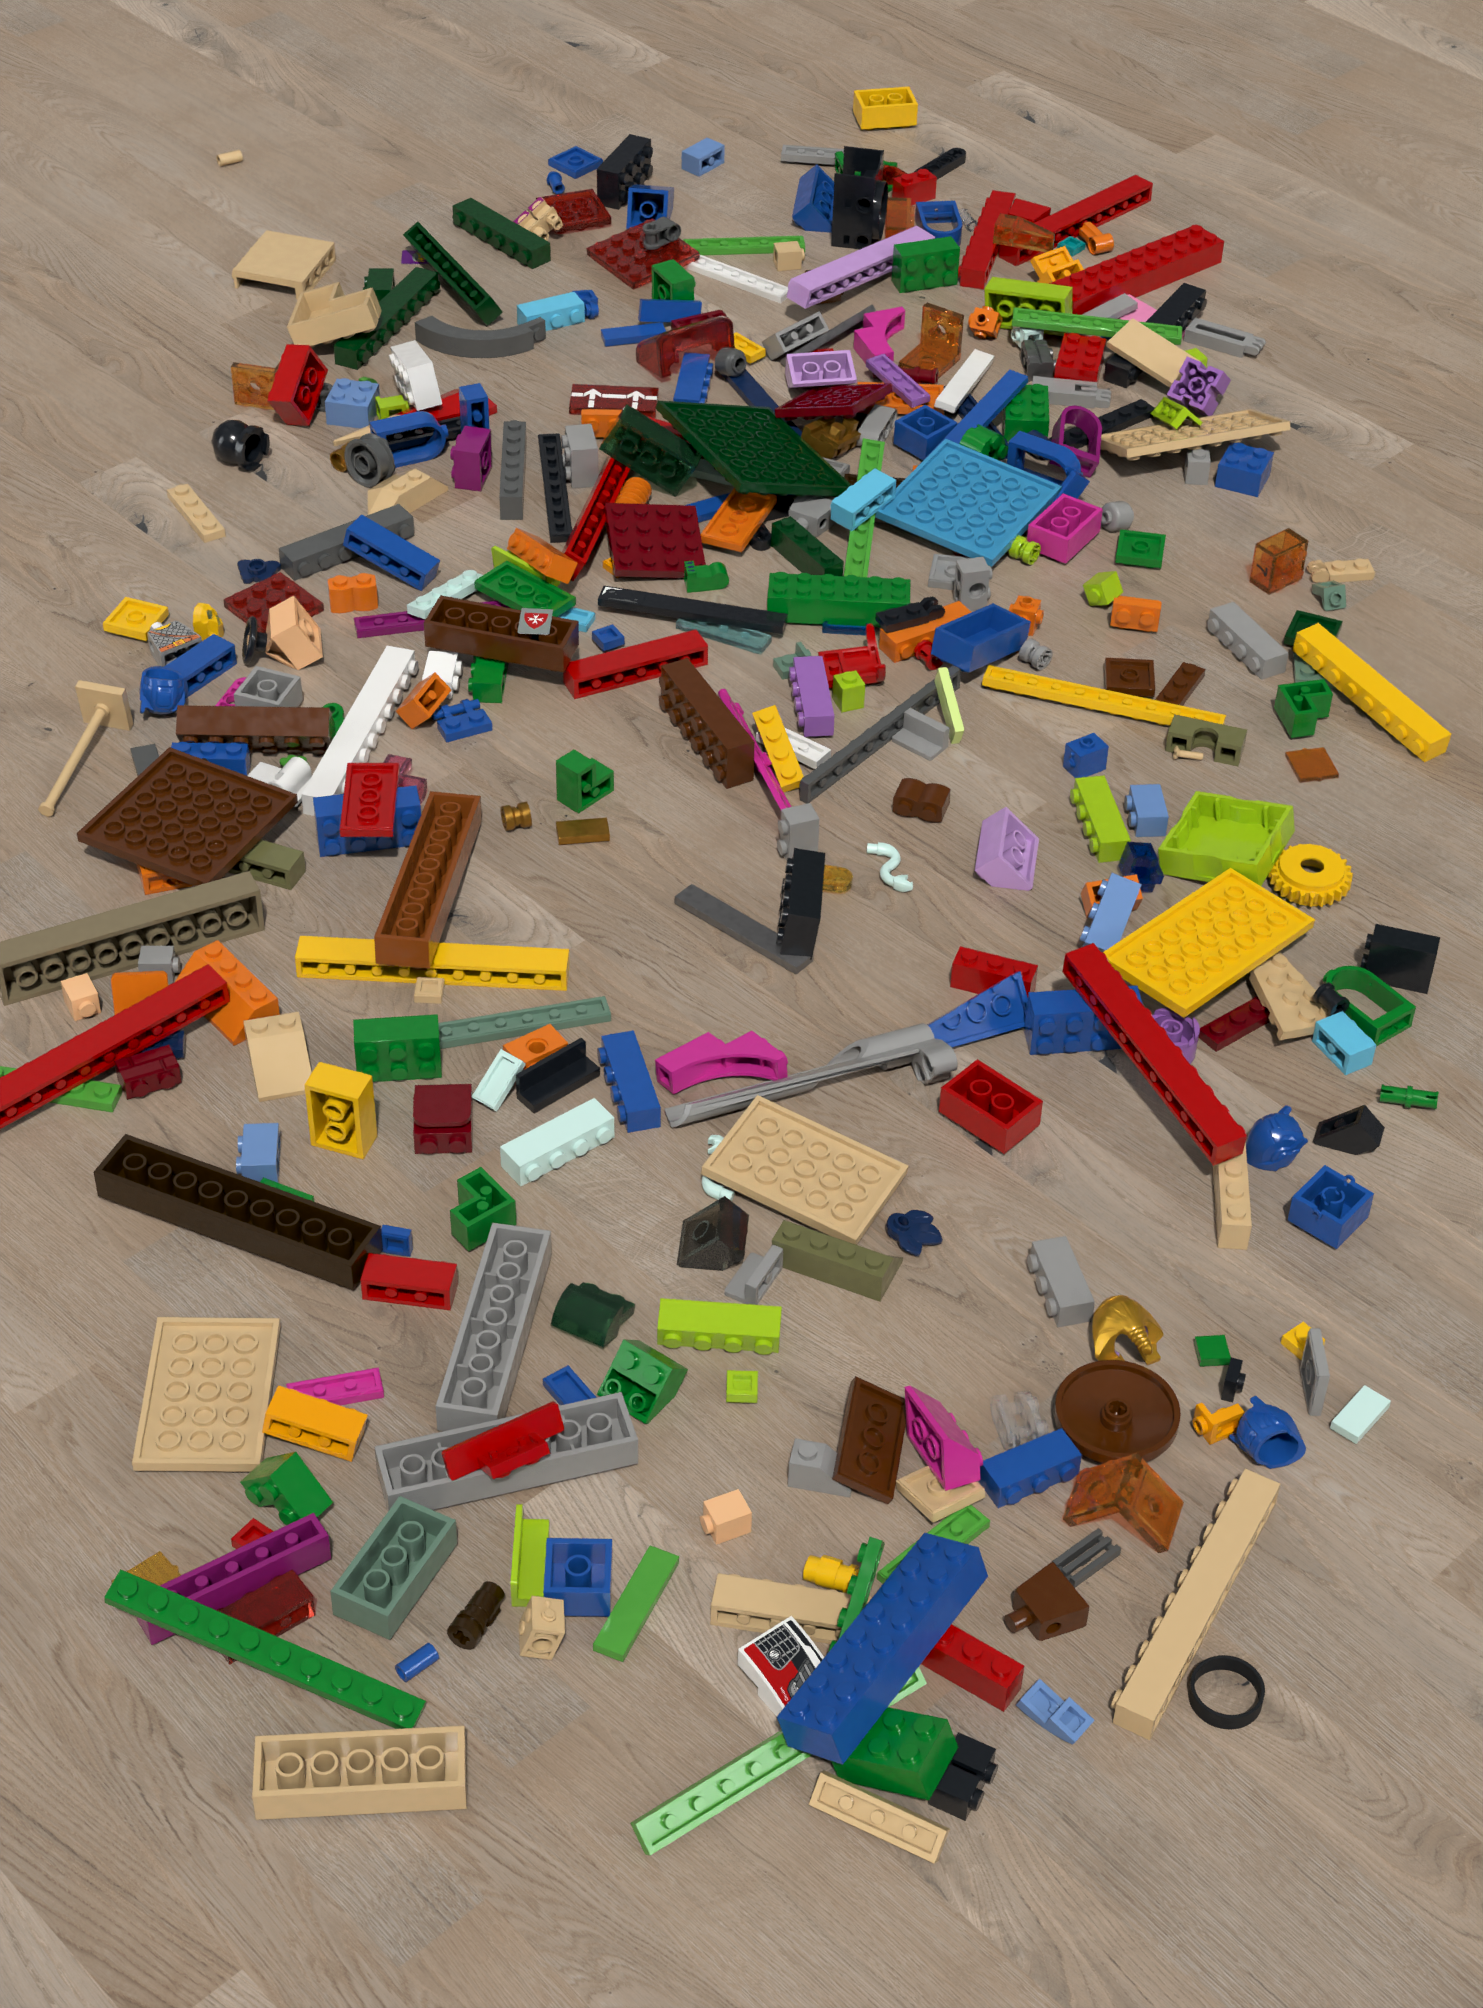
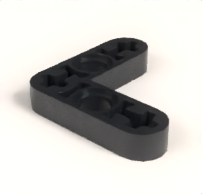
M789 496L777 497L776 505L764 522L788 517L789 509L794 499ZM763 523L749 541L750 546L757 551H765L771 548V533Z

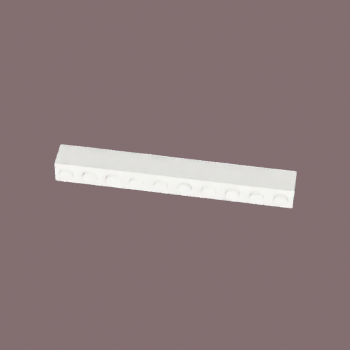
M386 646L301 794L303 814L314 816L313 797L344 794L347 763H367L371 749L376 747L380 733L385 731L386 722L392 718L395 706L400 704L404 690L409 688L410 679L418 671V661H415V650Z

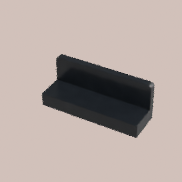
M579 1038L519 1072L516 1075L517 1099L535 1114L599 1077L600 1067L586 1056V1041L583 1038Z

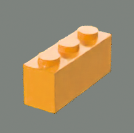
M278 1385L265 1413L262 1433L352 1462L363 1437L368 1414Z

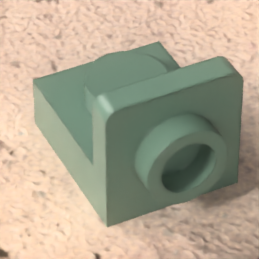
M1334 580L1312 584V593L1321 596L1323 610L1329 611L1346 607L1345 584Z
M796 642L795 653L773 658V667L782 680L788 679L789 667H793V657L811 656L809 649L804 647L802 642Z

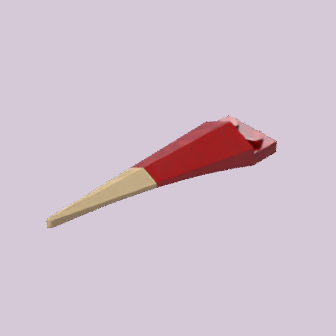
M454 389L440 395L441 405L419 410L432 414L437 421L459 417V389ZM488 398L490 416L497 413V405ZM411 407L390 417L418 411L415 407ZM370 425L333 441L334 446L345 444L354 439H360L363 435L370 433Z

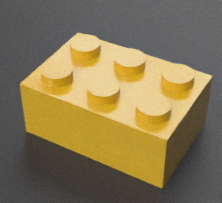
M909 86L854 90L853 113L861 129L908 128L917 125L918 103Z
M318 1062L304 1084L311 1145L364 1160L377 1138L372 1075Z

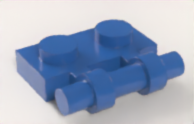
M469 699L461 700L459 704L448 706V704L442 705L432 714L433 720L442 718V720L437 721V729L446 743L493 730L492 721L484 709H479L480 702L478 699L471 701Z

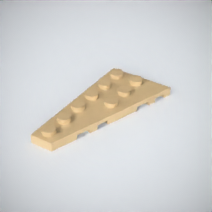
M1277 952L1250 971L1251 976L1249 979L1262 1006L1268 1008L1270 1012L1268 1018L1271 1024L1276 1025L1278 1028L1277 1037L1279 1041L1313 1035L1316 1021L1329 1017L1328 1010L1322 1004H1317L1313 1000L1316 990L1280 952Z

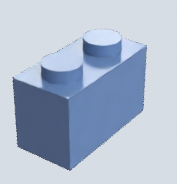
M705 138L683 150L681 155L682 170L700 177L724 163L725 145L710 138Z
M1130 785L1129 795H1125L1124 806L1125 810L1129 811V827H1133L1135 837L1166 836L1169 816L1161 785Z
M279 1123L244 1124L243 1136H238V1153L242 1154L241 1157H236L237 1174H242V1176L258 1182L264 1177L278 1183L281 1150Z

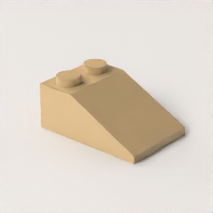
M299 1012L243 1021L246 1045L259 1102L305 1094L304 1084L312 1072Z

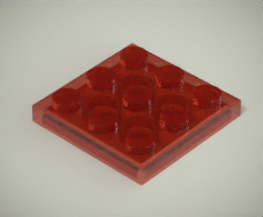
M593 189L541 197L550 207H554L563 223L559 230L552 229L554 234H564L567 231L573 230L582 231L591 227L600 228L611 224L610 214Z
M281 572L223 599L224 607L246 624L249 617H256L257 632L266 633L269 609L292 596L299 601L311 617L324 611L323 602Z

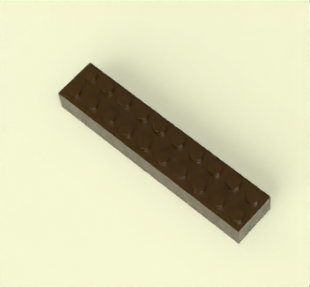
M128 1134L121 1138L94 1171L99 1197L354 1290L360 1282L368 1254H380L383 1251L380 1225Z

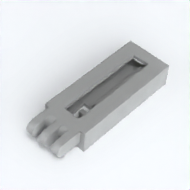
M1194 318L1185 329L1184 342L1243 358L1245 353L1257 355L1266 344L1265 339L1253 336L1254 334L1199 318Z
M1033 376L1032 385L1041 384L1048 386L1049 404L1075 405L1093 409L1095 407H1110L1111 391L1097 388L1098 382Z

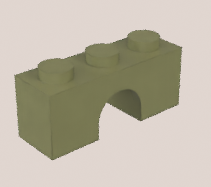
M1174 714L1168 731L1165 751L1174 753L1175 746H1178L1180 750L1192 751L1196 747H1207L1215 752L1214 762L1238 767L1245 747L1247 729Z

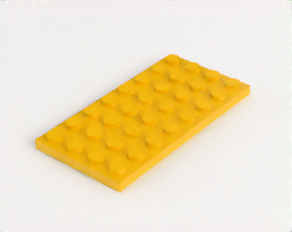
M1229 868L1103 953L1107 956L1108 962L1112 967L1120 972L1124 980L1133 986L1137 985L1138 989L1185 1018L1312 929L1315 919L1232 868Z

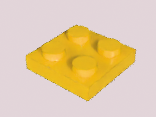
M125 597L103 622V629L117 635L147 641V633L150 631L152 624L156 622L162 623L169 615L168 607Z

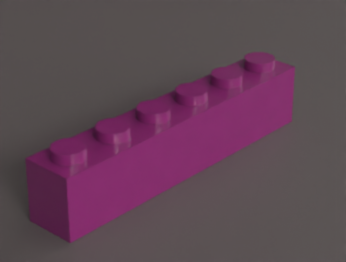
M312 1513L160 1586L222 1612L330 1560L329 1535L316 1515ZM137 1617V1621L151 1645L175 1634Z

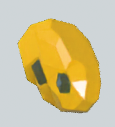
M197 603L193 612L194 632L201 636L202 641L212 634L222 638L224 636L223 622L218 617L216 610L209 604Z

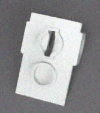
M292 757L282 769L260 762L247 776L297 794L298 803L294 806L297 807L302 802L301 794L312 774L309 764L304 759Z

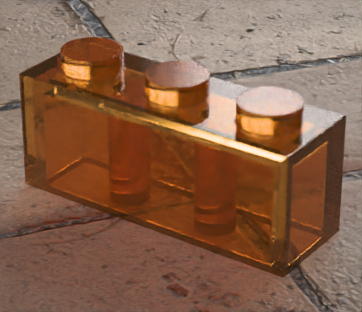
M888 197L885 239L914 227L915 206H911V198Z

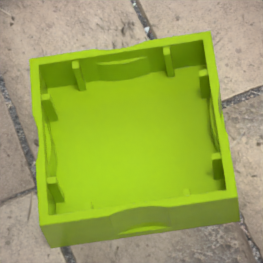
M1196 791L1183 810L1181 819L1171 828L1158 848L1160 874L1210 882L1229 868H1232L1262 886L1295 832L1293 806L1259 800H1242L1226 795Z

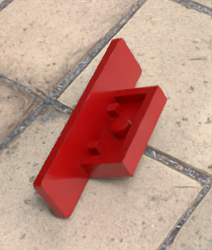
M552 1401L443 1450L442 1457L448 1477L451 1480H456L481 1469L492 1479L508 1476L512 1470L523 1465H531L538 1462L541 1457L550 1454L548 1443L544 1439L564 1430L558 1404Z

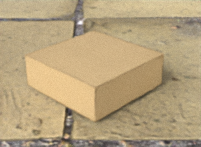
M417 977L414 1003L442 1004L445 987L444 978Z

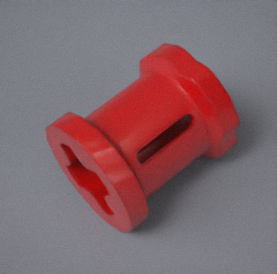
M929 640L919 642L914 649V656L919 660H923L926 663V667L930 670H936L941 667L944 662L939 658L936 660V656L931 654L932 642Z

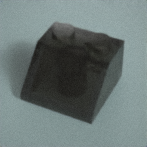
M724 1196L683 1220L677 1265L681 1268L723 1271L732 1265L738 1264L744 1259L749 1214Z

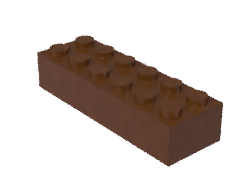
M440 595L424 621L425 646L564 673L579 646V621L552 616L550 633L548 635L519 634L518 626L521 610Z
M688 658L662 665L661 676L659 677L661 696H659L660 707L669 714L672 723L679 727L683 737L690 741L693 750L700 754L704 764L711 768L715 778L721 781L726 789L753 781L755 741Z
M177 705L176 736L180 742L248 744L249 753L252 750H262L266 754H275L277 751H287L290 754L312 751L314 754L324 755L335 735V722L330 708Z

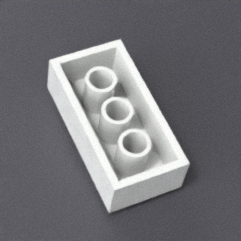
M414 340L390 347L392 353L389 355L390 364L397 373V375H394L395 384L400 389L401 394H404L405 399H408L409 405H413L417 411L441 405L442 400L433 363L418 343Z

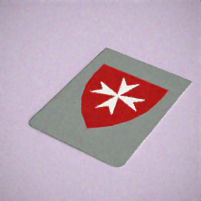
M521 608L518 633L548 635L550 633L553 609Z

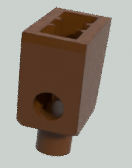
M1052 1562L1017 1587L1014 1592L1012 1606L1014 1611L1005 1615V1622L1012 1633L1027 1627L1036 1640L1043 1641L1085 1627L1090 1606L1055 1563Z

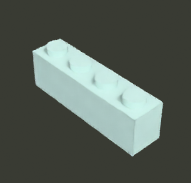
M593 1098L500 1146L501 1167L521 1187L614 1138V1117Z

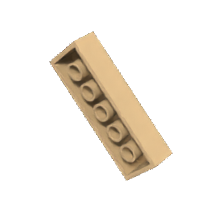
M465 1726L255 1736L252 1790L256 1820L467 1809Z

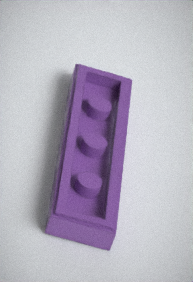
M885 354L866 360V367L882 382L891 383L892 391L911 408L930 402V394Z

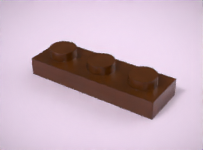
M1183 662L1155 700L1183 706L1205 677L1206 669Z

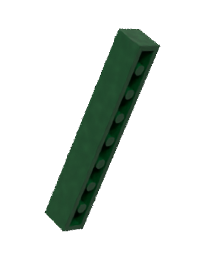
M418 221L403 234L414 250L435 272H438V275L487 326L503 313L492 297Z
M415 267L379 302L382 312L373 331L369 333L359 332L347 339L342 337L334 345L335 364L358 370L415 313L438 293L440 289L438 272Z

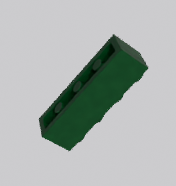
M791 516L772 523L771 547L801 573L843 576L844 561Z

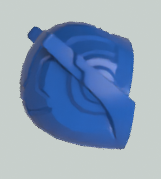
M153 666L145 669L142 672L139 689L140 713L143 714L146 709L153 714L167 715L176 712L177 705H184L183 675L176 670L163 666Z
M1285 1105L1278 1113L1265 1115L1254 1123L1246 1141L1247 1163L1262 1170L1277 1171L1279 1168L1290 1165L1300 1152V1149L1308 1143V1139L1303 1136L1298 1122L1289 1115L1292 1110L1290 1106Z
M1257 1396L1250 1398L1253 1407L1243 1414L1239 1421L1237 1433L1230 1434L1229 1438L1237 1443L1239 1448L1249 1454L1258 1464L1265 1465L1269 1469L1283 1467L1301 1459L1306 1452V1447L1292 1417L1276 1406L1265 1404Z

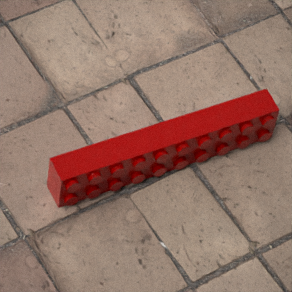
M1192 225L1174 234L1162 237L1159 240L1147 243L1144 246L1132 249L1129 252L1117 255L1114 258L1102 261L1099 264L1087 267L1064 278L1057 279L1049 284L1073 287L1072 314L1082 315L1124 293L1136 298L1221 263L1224 240L1205 230L1200 225Z

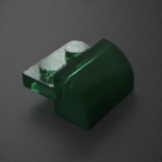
M583 1282L579 1286L570 1283L557 1302L551 1326L604 1348L618 1336L619 1326L634 1314L635 1304L625 1300L621 1295L608 1293L591 1283Z

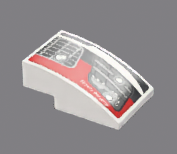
M792 1616L738 1649V1666L758 1687V1696L776 1717L824 1659L820 1650Z

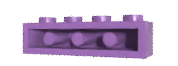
M793 657V667H789V681L792 682V696L795 697V712H798V727L803 728L804 737L834 735L835 715L823 657Z

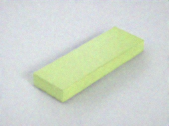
M947 667L938 668L934 682L946 726L950 727L949 738L951 744L960 743L964 733V726Z

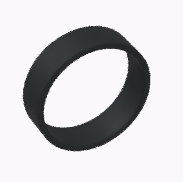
M1218 1655L1205 1659L1194 1669L1188 1697L1193 1711L1207 1724L1220 1729H1239L1251 1724L1260 1714L1265 1696V1685L1259 1672L1248 1662L1234 1656ZM1210 1671H1232L1250 1681L1257 1692L1259 1701L1251 1710L1242 1714L1226 1715L1218 1713L1207 1707L1200 1700L1195 1690V1682L1202 1675Z

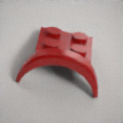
M871 623L866 625L867 646L818 652V656L823 657L829 688H833V675L856 670L865 684L885 680L886 666L881 664L874 626Z

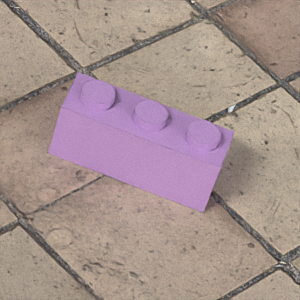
M850 350L786 354L785 376L788 388L857 383Z
M1004 807L982 821L975 865L977 875L992 887L1031 890L1033 887L1039 838L1007 807Z

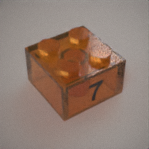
M1287 528L1256 543L1249 582L1270 595L1301 580L1304 574L1303 570L1309 541L1290 528Z

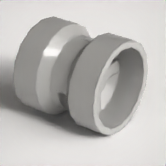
M1033 638L1026 640L1019 651V658L1026 663L1031 662L1032 666L1038 670L1046 668L1053 655L1050 648L1040 646V643Z

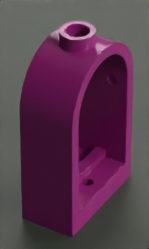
M1073 405L1066 407L1062 411L1052 430L1051 442L1070 449L1080 462L1083 476L1089 478L1100 460L1101 422L1090 410ZM1065 424L1075 425L1085 432L1089 439L1088 452L1063 444ZM1050 460V464L1061 467L1057 462Z

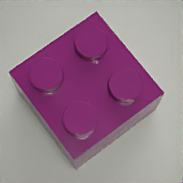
M464 426L461 434L457 435L456 445L452 446L450 458L454 460L451 478L455 480V488L482 491L492 469L491 429Z

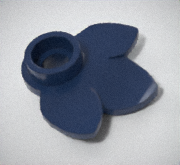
M910 1210L906 1214L894 1213L887 1219L888 1235L897 1240L900 1247L912 1255L919 1256L922 1251V1245H939L943 1241L940 1231L931 1224L934 1217L925 1211Z

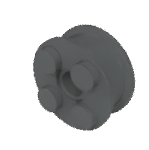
M368 433L360 439H354L347 444L344 453L345 463L350 475L357 483L364 487H373L379 481H384L393 475L395 471L394 458L385 438Z

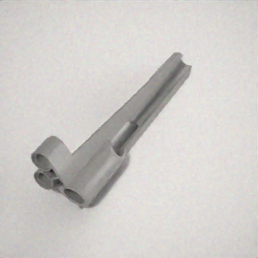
M921 1023L855 1041L840 1051L825 1066L788 1075L786 1078L775 1081L770 1080L665 1108L669 1125L676 1127L746 1108L757 1095L772 1101L809 1091L820 1081L875 1066H880L881 1069L886 1070L912 1063L917 1080L923 1084H928L949 1078L950 1072L957 1070L958 1062L952 1047L941 1039H935L931 1028L927 1024Z

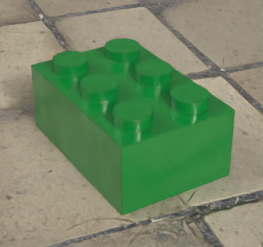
M952 236L894 244L892 283L899 293L957 285L960 247Z
M1041 384L1025 385L1003 409V436L1007 442L1019 431L1028 433L1031 430H1038L1048 437L1050 422L1048 386Z
M438 1014L353 1019L357 1072L372 1075L373 1082L442 1078Z
M887 1707L843 1765L831 1762L837 1776L853 1784L930 1800L957 1751L958 1745L948 1719Z

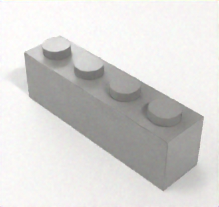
M1235 602L1210 609L1207 623L1209 631L1261 680L1285 672L1288 652Z

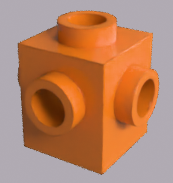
M975 307L974 313H971L969 316L968 325L976 337L986 339V336L997 339L1003 318L999 312H995L991 307Z
M1018 595L1015 604L1011 603L1009 608L1010 612L1031 621L1029 636L1034 635L1038 624L1042 623L1044 610H1040L1041 600L1030 596Z

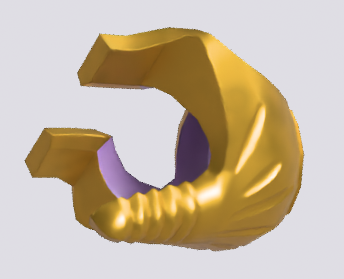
M1117 1295L1107 1298L1098 1306L1094 1312L1092 1324L1095 1357L1098 1361H1125L1121 1354L1115 1350L1114 1345L1116 1338L1120 1334L1127 1335L1135 1343L1147 1365L1160 1361L1161 1357L1157 1352L1156 1343L1163 1337V1330L1155 1318L1141 1304L1128 1298V1296Z

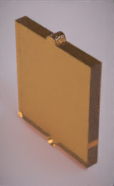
M1324 747L1303 748L1302 750L1285 753V757L1299 783L1321 782L1326 779L1339 778V773Z

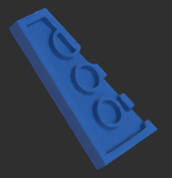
M1021 971L1013 973L927 1024L931 1028L934 1038L941 1039L951 1047L1025 1027L1028 998Z

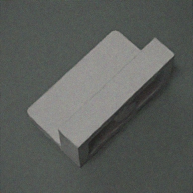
M909 708L904 712L903 728L892 736V742L931 761L948 748L950 727Z
M772 1245L764 1257L756 1253H750L725 1288V1296L744 1304L758 1305L783 1269V1248Z

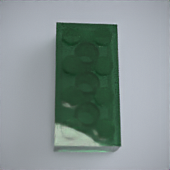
M628 404L625 405L606 433L599 448L602 452L675 497L697 468L702 456L690 443Z

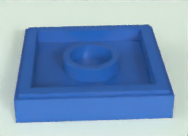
M577 146L548 159L549 166L574 179L597 169L603 163L602 158Z

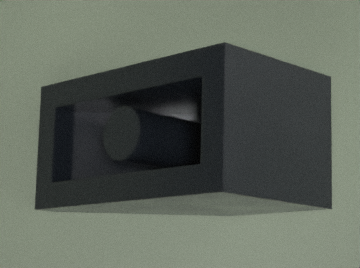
M1362 1105L1319 1122L1313 1142L1322 1147L1358 1155L1366 1151L1371 1152L1380 1146L1385 1127L1366 1105Z

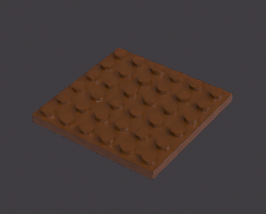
M169 747L79 830L77 838L81 843L187 884L198 886L221 879L298 803L297 794Z

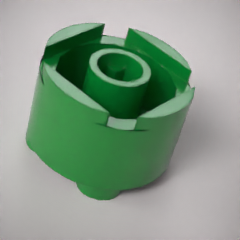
M979 424L976 428H969L959 443L962 446L999 461L1008 454V446L1005 445L1004 437Z

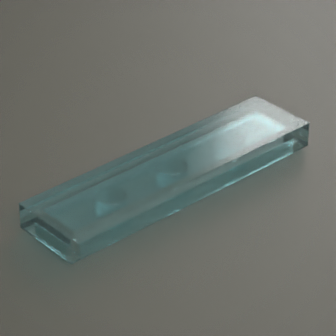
M680 618L676 621V629L685 632L697 629L702 637L762 655L772 642L771 635L756 630Z

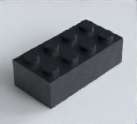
M629 134L597 168V205L619 210L628 201L629 187L635 184L643 185L647 178L652 175L651 157L653 148L651 147V139Z
M794 848L793 857L787 858L785 873L787 874L782 881V895L779 910L782 911H780L778 927L782 928H778L776 943L781 944L780 955L807 956L812 960L821 919L825 853Z

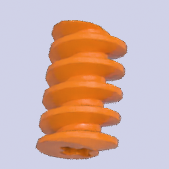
M640 477L629 478L626 480L614 503L646 504L652 494L651 485Z

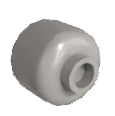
M1108 502L1102 507L1101 524L1107 531L1126 530L1131 526L1134 512L1127 502Z

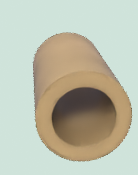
M240 150L219 154L216 156V159L221 167L243 161V156Z

